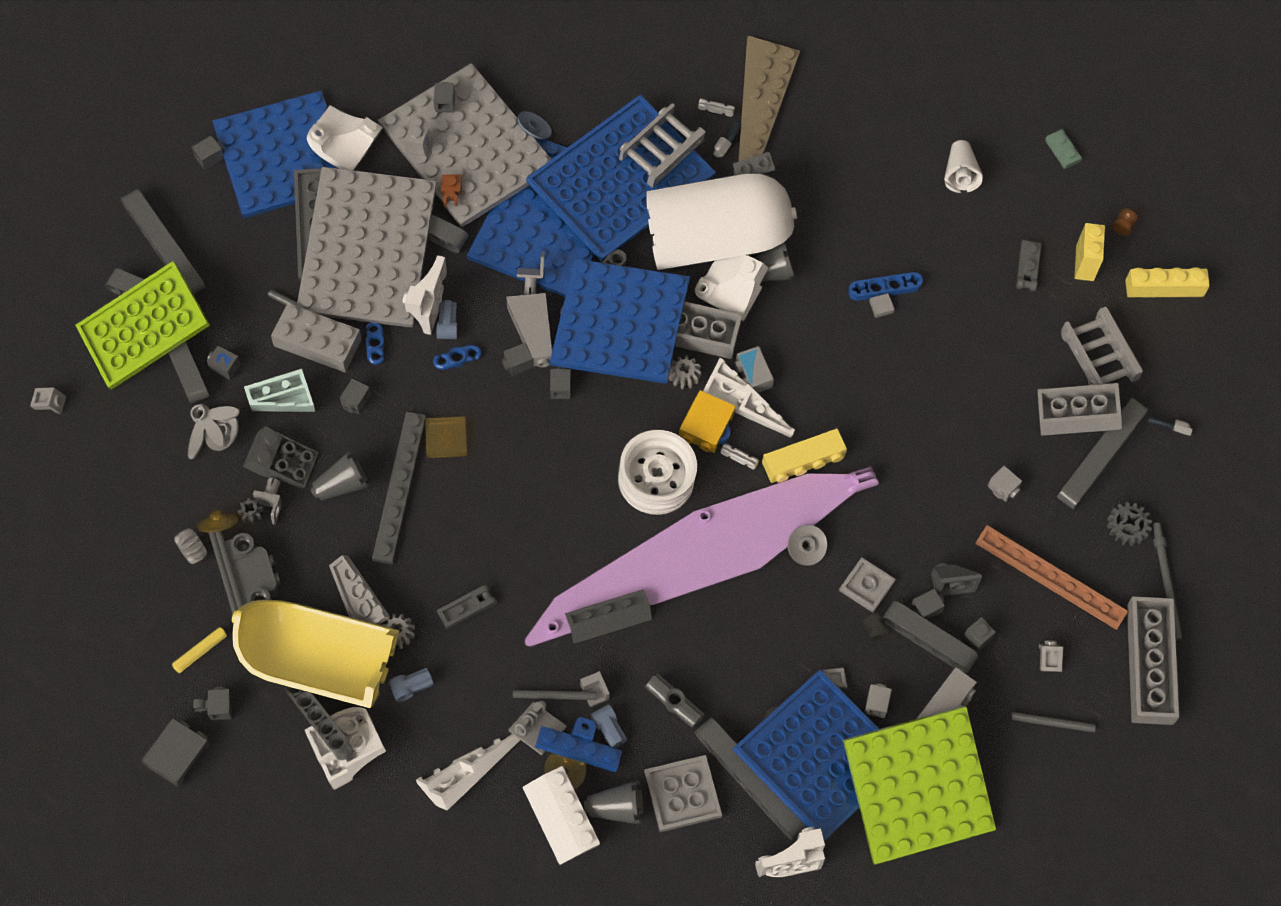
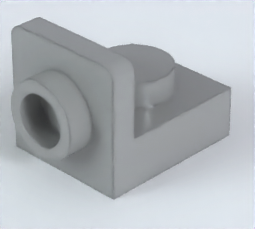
M35 388L30 407L35 410L51 409L55 413L61 414L66 396L55 388Z
M1045 640V644L1039 643V648L1041 649L1040 670L1062 672L1063 647L1053 640Z

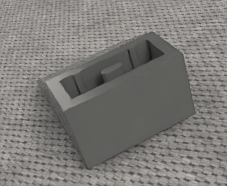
M265 426L257 432L243 467L261 476L305 488L319 452Z

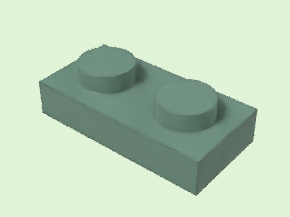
M1063 129L1046 136L1045 141L1064 169L1081 162L1082 157Z

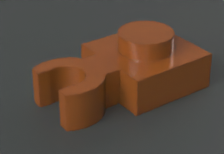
M461 174L442 175L441 193L444 195L443 203L445 207H447L449 200H454V206H458L457 195H461L462 187Z

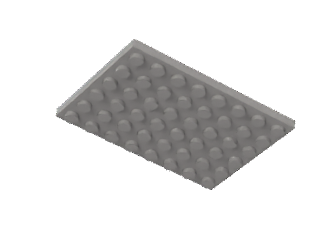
M472 63L441 81L454 83L456 91L454 112H435L433 103L435 86L378 120L379 125L421 178L436 181L435 195L443 205L444 195L441 193L442 175L461 174L462 187L461 195H457L458 206H454V200H449L447 207H445L461 228L529 186L526 178L551 160L537 141L521 128L517 117ZM410 124L429 129L431 143L426 156L407 152L404 139Z
M322 167L297 307L324 317L413 328L415 317L410 312H406L403 296L405 292L409 291L410 286H416L421 281L437 185L436 181Z

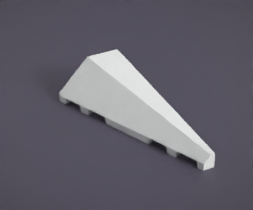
M720 358L703 392L735 405V413L788 437H792L795 429L791 428L779 414H776L749 384H746L734 370H731L725 364L723 359Z
M513 734L502 741L498 738L494 740V745L486 749L480 747L452 761L453 764L442 771L439 768L434 770V775L424 780L422 777L416 780L417 784L436 806L448 810L511 750L520 739Z

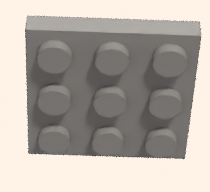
M706 755L644 770L660 832L722 817Z

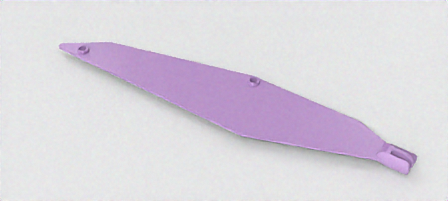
M870 466L849 474H805L694 511L555 597L526 637L525 644L531 647L571 633L565 616L567 612L644 589L650 606L761 569L788 547V539L796 528L802 525L814 526L854 493L877 486L879 483L875 473L872 472L873 469Z

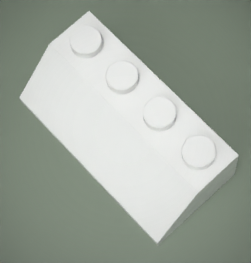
M563 766L542 775L522 787L559 865L600 845Z

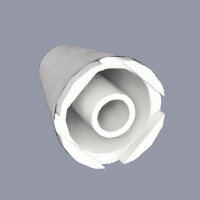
M959 140L951 146L944 180L946 187L951 191L961 193V190H967V192H971L982 184L983 175L970 144L967 141Z

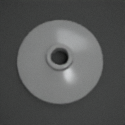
M236 417L226 421L214 420L224 434L225 443L222 447L218 446L205 432V441L211 449L221 451L228 448L234 442L238 433Z
M813 525L799 526L791 533L788 539V552L791 558L801 565H814L824 557L827 550V540L824 533ZM804 541H807L808 543L807 548H803L802 546Z

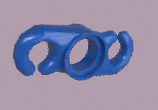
M369 322L366 325V329L376 326L378 330L375 332L366 331L367 359L371 364L378 365L385 360L384 357L375 360L372 356L377 353L381 356L384 355L383 327L380 323ZM374 339H377L381 342L378 346L375 347L369 344L370 341Z
M475 345L455 347L449 353L441 355L446 360L445 364L441 365L438 363L439 355L434 357L433 364L440 370L462 367L467 361H473L474 358L469 356L471 350L476 351V360L481 357L482 352ZM459 353L463 358L460 361H454L452 356Z

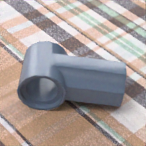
M451 300L440 302L437 339H457V305Z
M427 668L408 676H396L389 681V686L396 702L406 701L414 693L434 686Z
M609 704L590 714L592 721L596 723L597 730L601 731L610 747L617 748L627 741L626 736L617 723V717Z

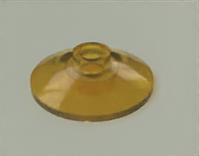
M220 510L213 511L209 514L210 516L198 523L197 528L201 532L226 530L237 524L238 517L234 514L222 513Z
M552 753L545 762L544 774L563 766V768L568 769L567 776L573 789L579 787L586 776V764Z

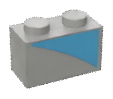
M759 346L737 353L734 366L737 373H741L742 380L749 384L757 393L771 389L774 379Z

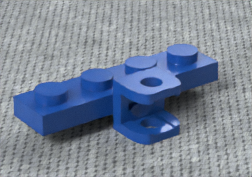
M583 717L577 719L571 735L541 726L535 748L616 772L618 769L622 750L593 742L596 723ZM586 724L589 728L583 727L581 725Z

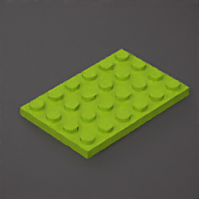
M172 261L75 326L106 385L112 390L210 326L179 267Z

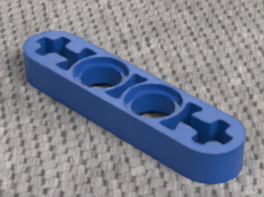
M910 272L859 280L850 284L848 295L852 300L860 301L887 293L889 296L916 292L921 288L923 278L919 273ZM911 279H914L917 284L914 285L913 282H910ZM896 281L900 284V287L894 289L890 286V283ZM877 284L881 287V290L875 292L871 289V286ZM858 288L860 294H857V292L854 291V289Z

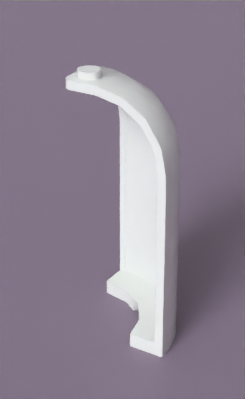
M742 174L647 191V209L650 215V219H648L650 234H654V246L652 247L657 270L754 254L772 249L784 243L792 235L794 219H797L796 208H792L785 188L775 179L762 174Z

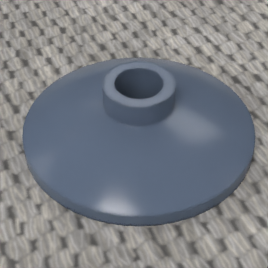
M527 111L521 112L518 115L519 125L529 135L538 139H548L550 137L551 128L540 116Z

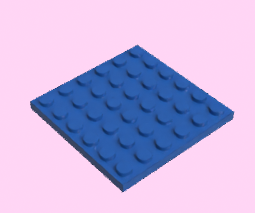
M322 91L212 121L217 138L224 148L222 151L243 218L295 204L294 170L321 169L322 167L339 169L315 153L306 138L312 126L318 122L328 109Z
M575 259L550 358V365L667 384L689 285V276Z
M819 670L733 748V751L808 828H821L823 840L825 841L859 809L843 739L879 730V728Z

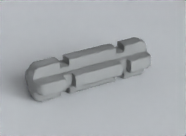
M699 100L698 109L705 111L708 109V112L721 115L725 113L726 116L730 117L734 115L735 107L732 105L725 106V104L715 101Z
M727 443L721 449V454L727 457L731 456V459L743 465L747 464V467L755 469L758 465V458L749 457V454L737 448L733 449Z

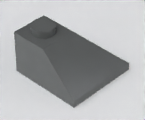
M946 563L936 565L931 573L933 587L937 594H941V596L976 592L982 579L980 573Z

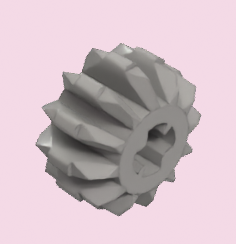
M686 355L684 359L678 356L677 361L672 360L669 380L674 381L673 385L675 387L680 384L683 390L685 385L690 389L692 388V383L697 385L698 378L701 377V371H699L700 364H695V358L688 360Z
M192 529L183 530L175 537L176 545L189 563L199 562L207 555L206 548Z
M392 614V620L388 618L385 621L386 624H381L384 627L401 630L396 643L400 649L403 648L402 643L409 645V639L415 637L412 632L415 630V626L411 624L410 618L404 620L403 614L399 618Z

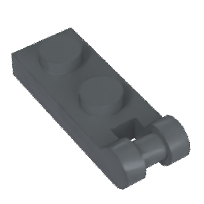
M1022 240L1016 281L1017 289H1022L1023 287L1029 288V291H1036L1041 243Z
M488 585L481 586L437 610V614L447 630L485 609L492 608L498 603L495 597L491 596V590ZM483 597L484 601L479 602L477 598Z

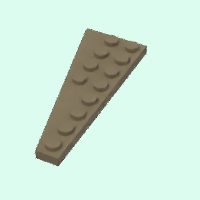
M748 36L738 162L764 154L799 58V50Z

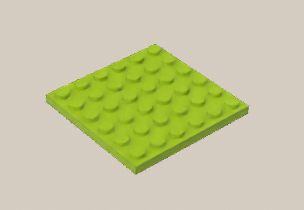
M966 706L843 739L872 861L875 865L996 830Z

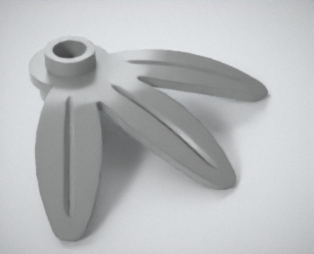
M204 404L195 405L191 409V417L196 424L190 438L188 448L189 459H194L199 453L204 441L205 430L210 439L222 447L225 443L224 434L214 420H230L239 414V409L230 406L209 409Z

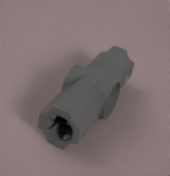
M658 673L645 686L649 692L666 706L668 711L675 713L691 728H694L704 717V713L685 698L681 690L675 689ZM675 697L680 700V703L672 704L669 700Z

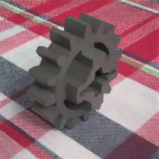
M1126 502L1124 507L1118 504L1116 509H1112L1111 515L1107 518L1109 521L1107 528H1112L1109 534L1116 535L1115 541L1121 539L1122 545L1129 542L1130 546H1133L1135 541L1141 544L1142 539H1147V533H1150L1152 530L1149 527L1152 520H1147L1150 514L1143 513L1144 507L1138 509L1137 503H1134L1131 507L1129 502ZM1142 523V530L1140 532L1139 530L1141 528L1139 527V525Z

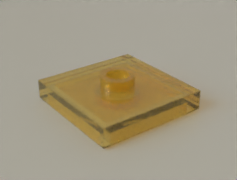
M465 417L425 418L427 458L467 456Z

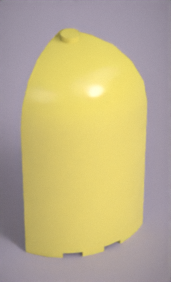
M281 600L251 601L241 606L237 611L235 610L232 616V623H234L233 647L239 661L250 673L267 681L368 708L373 706L379 695L380 683L384 684L389 671V668H386L389 656L393 657L399 634V630Z

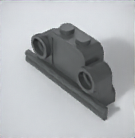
M221 529L209 532L232 613L251 601L271 600L277 596L279 591L277 585H280L281 582L278 572L273 573L272 567L276 566L272 554L268 555L263 547L255 548L253 538L249 534L240 533L234 536L233 539L224 541Z

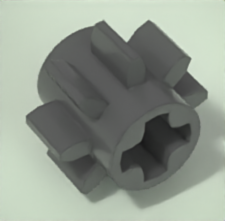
M247 498V501L244 503L240 502L242 510L237 512L239 516H243V523L249 521L253 525L254 521L262 519L260 513L264 512L263 506H259L258 499L252 501Z

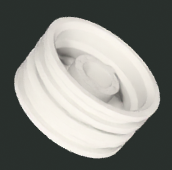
M651 430L635 436L625 446L620 460L618 483L623 497L631 506L648 514L661 515L677 510L686 503L693 490L697 473L695 453L682 437L669 431ZM643 458L644 463H638V460ZM677 464L680 468L676 470L673 468V465ZM653 488H656V495L651 494Z

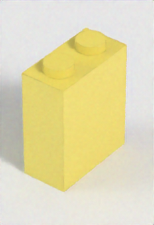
M1085 223L1076 245L1075 279L1094 281L1103 261L1105 225Z

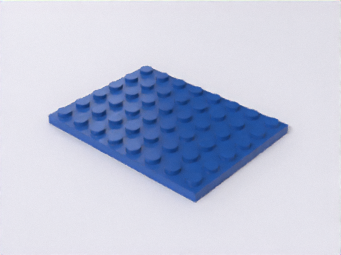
M641 94L526 178V182L601 262L611 252L620 249L649 227L648 219H650V215L647 209V191L708 181L715 177L716 174L700 155L693 150L652 188L647 184L649 175L644 168L629 155L623 161L619 159L621 146L625 142L629 143L659 114ZM667 121L660 126L678 143L685 142ZM655 132L647 138L664 154L671 155L674 152V149ZM640 144L635 149L653 167L661 164V160L644 145Z
M533 137L551 159L566 149V147L551 141ZM529 185L490 210L467 254V259L525 281L524 277H517L518 268L540 269L541 253L545 251L543 278H537L536 286L566 297L574 260L592 262L595 254Z

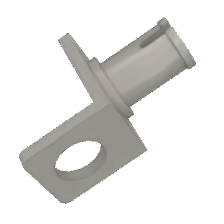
M545 251L541 253L540 269L518 268L517 277L525 278L524 293L529 295L530 287L531 294L537 293V278H543Z
M269 478L265 491L254 490L253 497L254 501L258 499L260 505L273 507L271 520L272 524L275 525L282 507L281 497L276 495L280 481L274 479L272 483L273 478Z

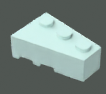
M302 369L244 386L252 411L315 412Z

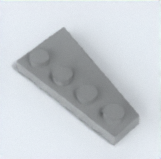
M342 555L329 565L350 618L377 625L390 618L349 556Z

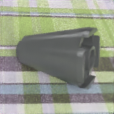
M785 242L754 257V259L769 267L761 282L795 279Z
M351 451L342 456L312 483L313 487L310 489L316 499L326 500L366 489L370 486L369 483L365 482L368 479L358 460L353 461L352 457L354 454Z
M632 781L589 795L587 800H584L585 813H588L589 817L642 824L643 819H639V814H643L644 811L642 790H637L636 786L640 785L639 781Z

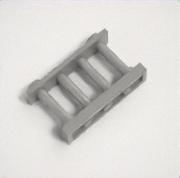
M673 103L668 107H664L647 127L629 143L625 142L620 148L619 159L623 161L629 155L644 168L649 175L647 184L652 188L704 141L706 133L701 127L695 132L690 131L673 116L675 108ZM668 121L687 137L686 141L678 143L660 126ZM655 132L674 149V152L671 155L664 154L647 138ZM640 144L644 145L661 160V164L653 167L635 149Z
M1107 307L1099 309L1096 320L1072 329L1069 321L1065 322L1061 331L1062 338L1069 344L1088 379L1089 385L1106 384L1124 376L1129 377L1131 382L1139 380L1143 370ZM1098 327L1104 332L1105 336L1081 345L1077 338V335ZM1107 343L1112 346L1113 353L1090 361L1086 354V351ZM1114 360L1121 362L1123 369L1103 377H1099L1095 370L1096 367Z

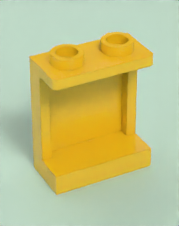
M700 390L679 429V436L688 444L693 443L703 451L715 453L721 436L735 414L736 406Z

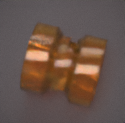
M1122 209L1112 227L1121 235H1129L1132 225L1136 223L1138 216L1130 209Z

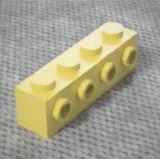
M1178 267L1172 269L1134 268L1130 269L1126 278L1127 297H1204L1209 288L1207 269H1200L1198 267L1191 269H1181Z
M834 429L764 454L762 464L771 483L776 481L780 483L787 480L790 476L803 475L812 468L820 469L826 463L841 461L845 457L847 448L838 429Z

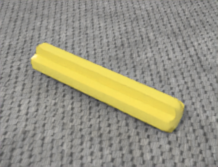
M221 627L217 628L173 662V668L178 673H181L226 638V632Z

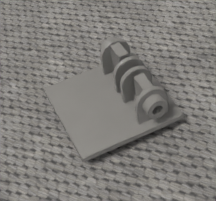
M544 701L533 702L508 730L541 755L545 751L535 748L541 726L563 732L567 727L546 711V703Z

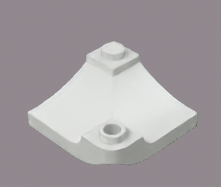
M330 105L318 122L309 130L306 138L312 150L320 157L339 169L354 171L378 137L382 127L367 117L365 119L357 118L343 113Z
M746 255L714 260L706 276L701 277L697 283L695 293L697 297L720 310L741 314V320L744 321L762 289L759 284L769 267Z
M437 256L434 265L424 279L416 286H410L409 291L405 292L403 296L406 312H410L420 323L423 333L429 335L432 334L439 313L440 302H442L444 290L442 280L447 275L445 257Z
M347 708L330 716L353 748L352 755L346 760L337 759L312 726L305 729L316 757L334 790L352 781V777L363 766L386 752L374 727V723L364 708Z
M805 828L802 830V833H799L798 840L789 848L773 856L766 855L758 858L759 861L755 862L758 876L787 877L821 869L825 860L823 853L825 843L821 828Z

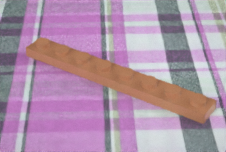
M988 525L975 543L1116 630L1128 612Z

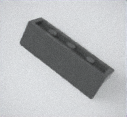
M644 589L565 613L573 643L585 641L652 619L650 603Z

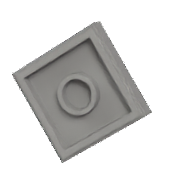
M861 557L839 591L874 613L896 579Z

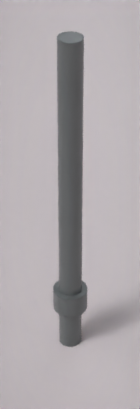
M1154 523L1152 525L1155 536L1153 540L1154 547L1158 552L1166 598L1174 599L1175 640L1178 641L1182 640V634L1165 547H1167L1166 539L1163 537L1161 524Z

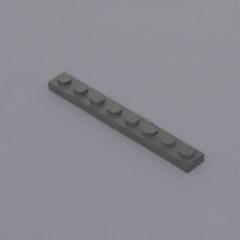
M406 412L373 552V562L393 565L426 415Z

